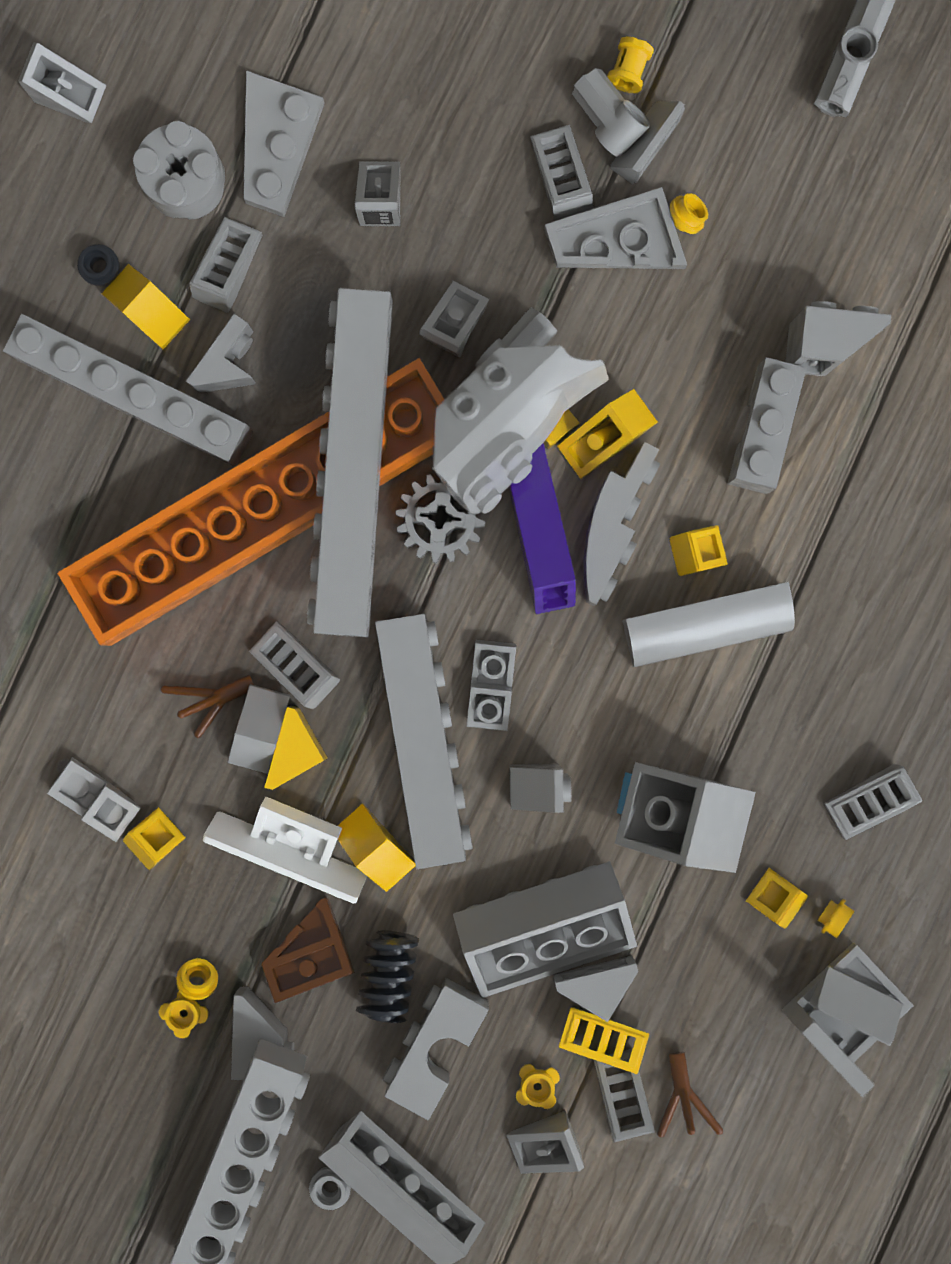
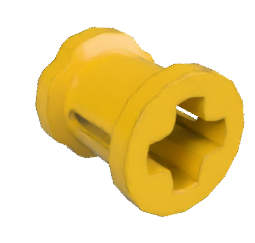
M622 37L618 45L620 52L615 67L608 72L607 77L616 89L627 93H639L643 86L641 76L646 62L652 57L654 49L646 41L635 37Z

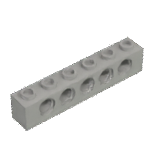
M259 1039L173 1251L170 1264H233L236 1253L231 1251L234 1241L242 1243L251 1218L245 1216L249 1205L257 1207L264 1190L265 1182L260 1181L264 1170L271 1172L276 1162L280 1147L274 1144L278 1134L286 1136L295 1114L294 1110L289 1109L294 1097L302 1099L307 1087L310 1074L304 1072L306 1055ZM271 1091L279 1097L267 1098L262 1092ZM256 1128L261 1130L263 1133L253 1134L249 1132L247 1129ZM236 1164L243 1165V1166H245L247 1169H246V1170H240V1169L235 1168L233 1165H236ZM219 1201H228L233 1205H224ZM206 1236L214 1237L217 1240H210Z

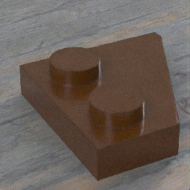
M329 898L319 900L315 905L316 907L300 924L293 928L280 946L274 949L261 963L275 1003L355 973Z

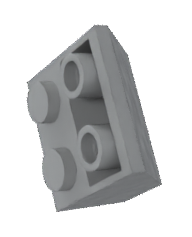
M812 302L811 306H806L789 324L785 362L807 367L806 375L826 376L891 323V315L878 314L879 309L872 306L853 307V311L836 309L837 304L832 302Z

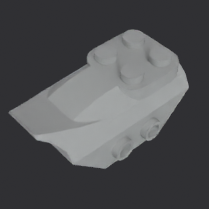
M561 345L498 348L436 408L433 469L452 497L472 514L479 513L480 511L483 513L491 511L501 500V493L510 484L521 482L532 469L530 464L532 454L553 431L563 413L609 380L605 364L602 360L589 361L571 357Z

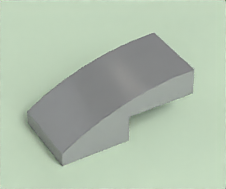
M71 757L47 792L48 795L81 815L83 822L117 842L140 810V806L123 792L73 757Z

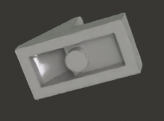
M453 281L421 328L419 334L425 340L461 357L469 335L483 315L489 299Z
M236 314L231 317L186 380L192 388L199 393L256 383L250 375L232 363L235 357L241 359L253 342V339L250 337L253 330L249 324Z

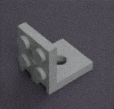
M855 943L850 944L828 965L902 1002L903 1007L900 1018L914 1006ZM824 969L782 1011L863 1097L875 1085L854 1062L877 1040L816 1010L809 1003L825 971Z

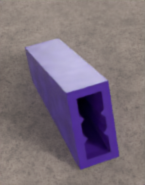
M544 443L532 454L530 462L532 469L521 482L517 484L512 483L508 486L535 614L576 606V578Z

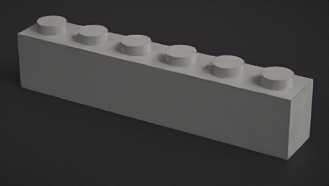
M21 314L3 350L17 361L233 467L237 466L254 432L247 424Z
M425 614L377 621L375 625L416 869L466 861L465 850L473 849L469 824L461 826L458 809H464L466 805L462 784L454 785L452 769L459 768L455 743L447 744L445 728L452 727L449 703H440L438 687L445 686L442 662L434 663L431 647L439 645L435 621L427 622Z

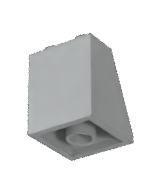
M635 762L615 844L683 866L736 873L756 792Z

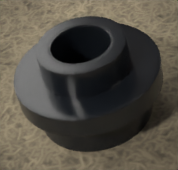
M94 244L88 246L81 252L78 258V271L81 277L91 285H108L119 273V259L115 252L105 245ZM98 260L106 261V267L102 272H94L93 266Z

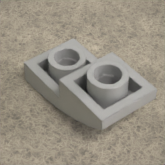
M476 640L467 727L508 731L516 644Z

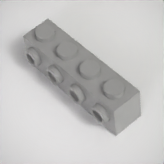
M362 1111L338 1129L318 1157L436 1264H453L464 1258L485 1225V1222Z

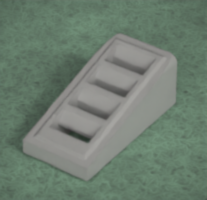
M570 124L530 136L554 220H560L592 210V192ZM566 144L567 149L548 155L544 153L545 150ZM571 160V164L549 169L550 166ZM571 177L576 178V180L563 183L555 186L554 182L562 181Z
M224 217L189 283L192 297L197 301L228 313L242 286L262 238V232ZM229 236L246 244L244 248L227 242V237ZM221 252L238 258L237 262L220 256ZM216 267L230 273L229 277L214 272V268Z
M277 621L249 650L304 707L316 708L340 681L325 664ZM283 639L286 644L270 659L267 654ZM295 651L297 655L282 670L279 666ZM307 663L309 667L295 682L292 677ZM319 675L320 677L305 691L306 686Z
M894 763L825 802L824 805L843 839L847 840L922 802V798L904 767ZM892 780L895 781L903 795L896 799L888 784ZM879 788L887 802L886 806H880L872 790ZM862 795L872 811L868 816H866L857 800ZM849 804L858 820L856 823H850L841 807L842 805Z
M632 1049L623 1051L620 1060L629 1062ZM594 1060L613 1142L654 1133L639 1071L638 1074L625 1072L607 1077L605 1069L614 1066ZM632 1080L633 1088L615 1093L610 1092L609 1085ZM636 1097L637 1105L615 1110L613 1102ZM640 1114L641 1122L619 1127L618 1118Z

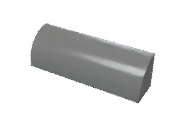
M789 582L624 619L622 622L634 668L790 632L794 629L795 616Z

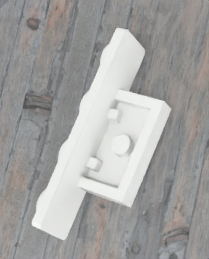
M268 797L264 798L254 825L223 812H217L204 833L203 841L207 844L350 903L357 902L367 879V876L358 868L331 857L341 833V827Z

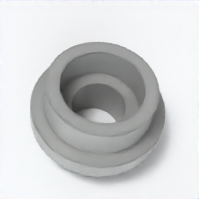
M329 1167L318 1170L313 1175L309 1186L312 1201L318 1207L325 1210H334L343 1206L348 1200L351 1187ZM327 1181H333L337 1184L338 1190L332 1193L327 1192L323 1184Z

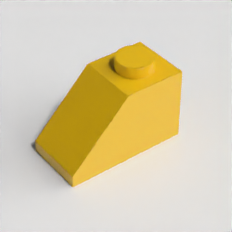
M635 389L607 404L557 447L579 478L582 479L657 424L658 421Z

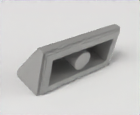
M659 101L654 103L645 115L650 123L649 129L621 157L616 156L611 164V169L631 184L637 183L680 122L685 104L681 101Z
M828 965L809 1001L816 1010L888 1046H891L894 1040L903 1007L902 1002Z

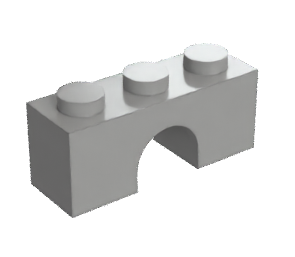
M767 357L757 366L747 406H750L749 418L742 440L736 448L728 485L768 494L777 488L807 367Z
M446 977L440 987L436 985L431 987L422 1005L423 1008L427 1009L424 1018L420 1024L415 1021L412 1022L402 1044L408 1046L401 1060L395 1057L392 1059L382 1079L388 1083L384 1097L428 1121L449 1084V1072L432 1062L428 1053L430 1047L436 1041L444 1038L455 1039L469 1047L489 1011L488 1000Z

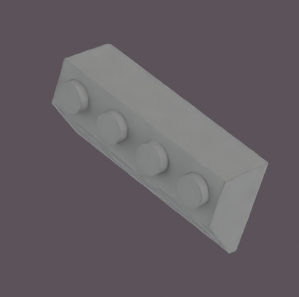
M611 862L589 866L583 871L562 878L550 879L544 884L523 891L511 892L504 897L483 904L472 905L465 910L453 913L463 954L482 998L637 947L625 899Z

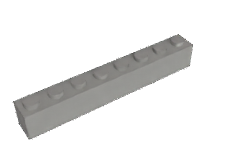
M339 288L338 301L330 302L329 326L336 327L335 344H327L326 369H332L333 374L332 386H324L323 412H330L329 429L322 428L320 434V454H327L326 470L318 471L317 497L324 498L322 514H315L313 529L314 539H320L319 556H312L310 570L311 582H317L316 599H309L307 624L314 625V633L369 636L393 303L391 292Z

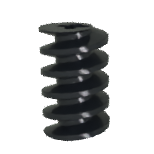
M391 930L377 931L379 938L366 941L367 946L377 950L376 955L365 956L363 962L373 966L374 971L361 974V978L372 983L371 988L359 989L358 995L368 999L369 1004L357 1006L356 1012L376 1021L403 1023L407 1020L401 1015L408 1012L409 1003L402 998L410 996L412 987L405 982L410 981L414 976L413 969L406 965L415 963L417 957L409 948L418 946L419 938L403 932Z

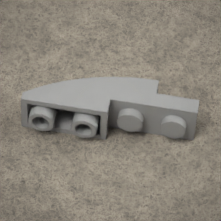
M646 442L640 447L624 478L612 471L609 472L597 496L590 517L585 541L583 571L586 602L592 606L597 605L599 599L607 602L618 581L612 577L618 563L626 565L637 543L631 541L635 530L621 524L623 518L631 521L641 502V499L635 496L642 482L649 485L661 464L654 460L659 449Z

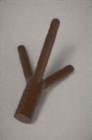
M247 675L219 689L162 686L161 692L164 694L208 697L177 713V716L182 719L212 706L194 732V736L200 738L224 704L247 694L250 684L254 685L250 675Z
M685 1052L668 1054L674 1090L657 1135L660 1138L665 1136L679 1100L681 1101L686 1129L689 1135L695 1133L690 1101L717 1135L723 1134V1128L690 1087Z

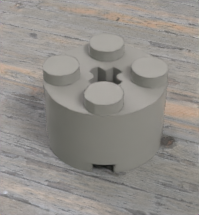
M173 121L168 125L161 126L144 138L134 154L133 163L138 183L153 205L161 213L172 218H188V220L201 218L210 213L222 199L225 170L209 138L200 130L181 121ZM180 169L187 171L183 176H180L176 172Z

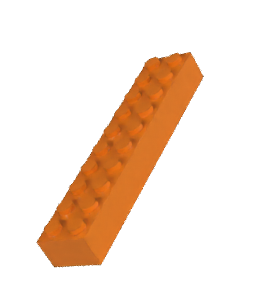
M420 358L387 377L379 486L434 454L436 408L445 399ZM330 412L318 417L57 572L99 645L112 646L314 526L315 514H322L324 498L317 497L318 471L326 470L327 454H320V434L322 428L329 429Z

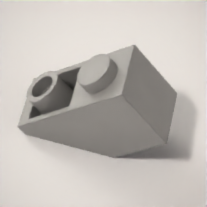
M559 764L509 765L511 809L564 813V802H571V777L568 776V773H563V769Z

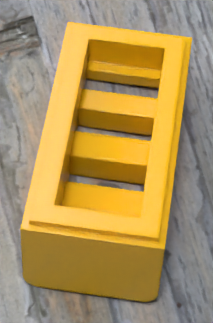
M570 1007L558 1047L638 1074L649 1033L611 1020L606 1022L594 1014ZM580 1019L588 1022L581 1046L573 1044ZM599 1025L604 1027L598 1049L594 1051L589 1049L595 1027ZM613 1030L619 1032V1037L611 1057L606 1055L605 1052ZM627 1036L635 1038L629 1062L620 1060Z

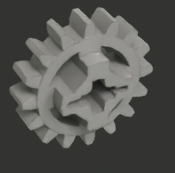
M429 474L426 478L427 486L422 488L414 481L412 487L415 494L412 497L402 494L401 500L407 505V508L396 510V516L405 519L406 523L398 526L397 531L403 534L409 533L410 537L407 538L404 545L410 548L417 544L419 546L417 550L418 558L421 559L427 552L432 553L433 563L437 564L440 555L446 554L448 560L452 563L455 562V551L460 550L466 556L470 553L466 545L468 541L479 543L480 537L474 533V529L485 527V521L476 518V514H472L469 511L468 514L457 512L451 504V494L442 480L441 483H435L434 478ZM436 492L435 500L425 508H416L425 496ZM443 508L446 510L448 517L457 520L444 523L443 529H436L435 522L429 520L428 517L430 515H437L438 509ZM413 523L424 525L431 533L430 544L418 536ZM466 530L460 539L445 546L446 537L453 531Z

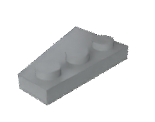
M246 71L244 201L248 205L285 217L325 102L323 97Z
M662 187L566 217L544 226L557 268L686 269L687 267Z

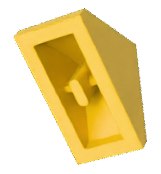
M130 264L101 293L162 349L190 321L150 280Z
M289 706L286 708L264 788L273 790L327 759L324 750L298 707Z
M364 803L338 825L342 828L338 841L354 865L386 892L416 866L415 860Z

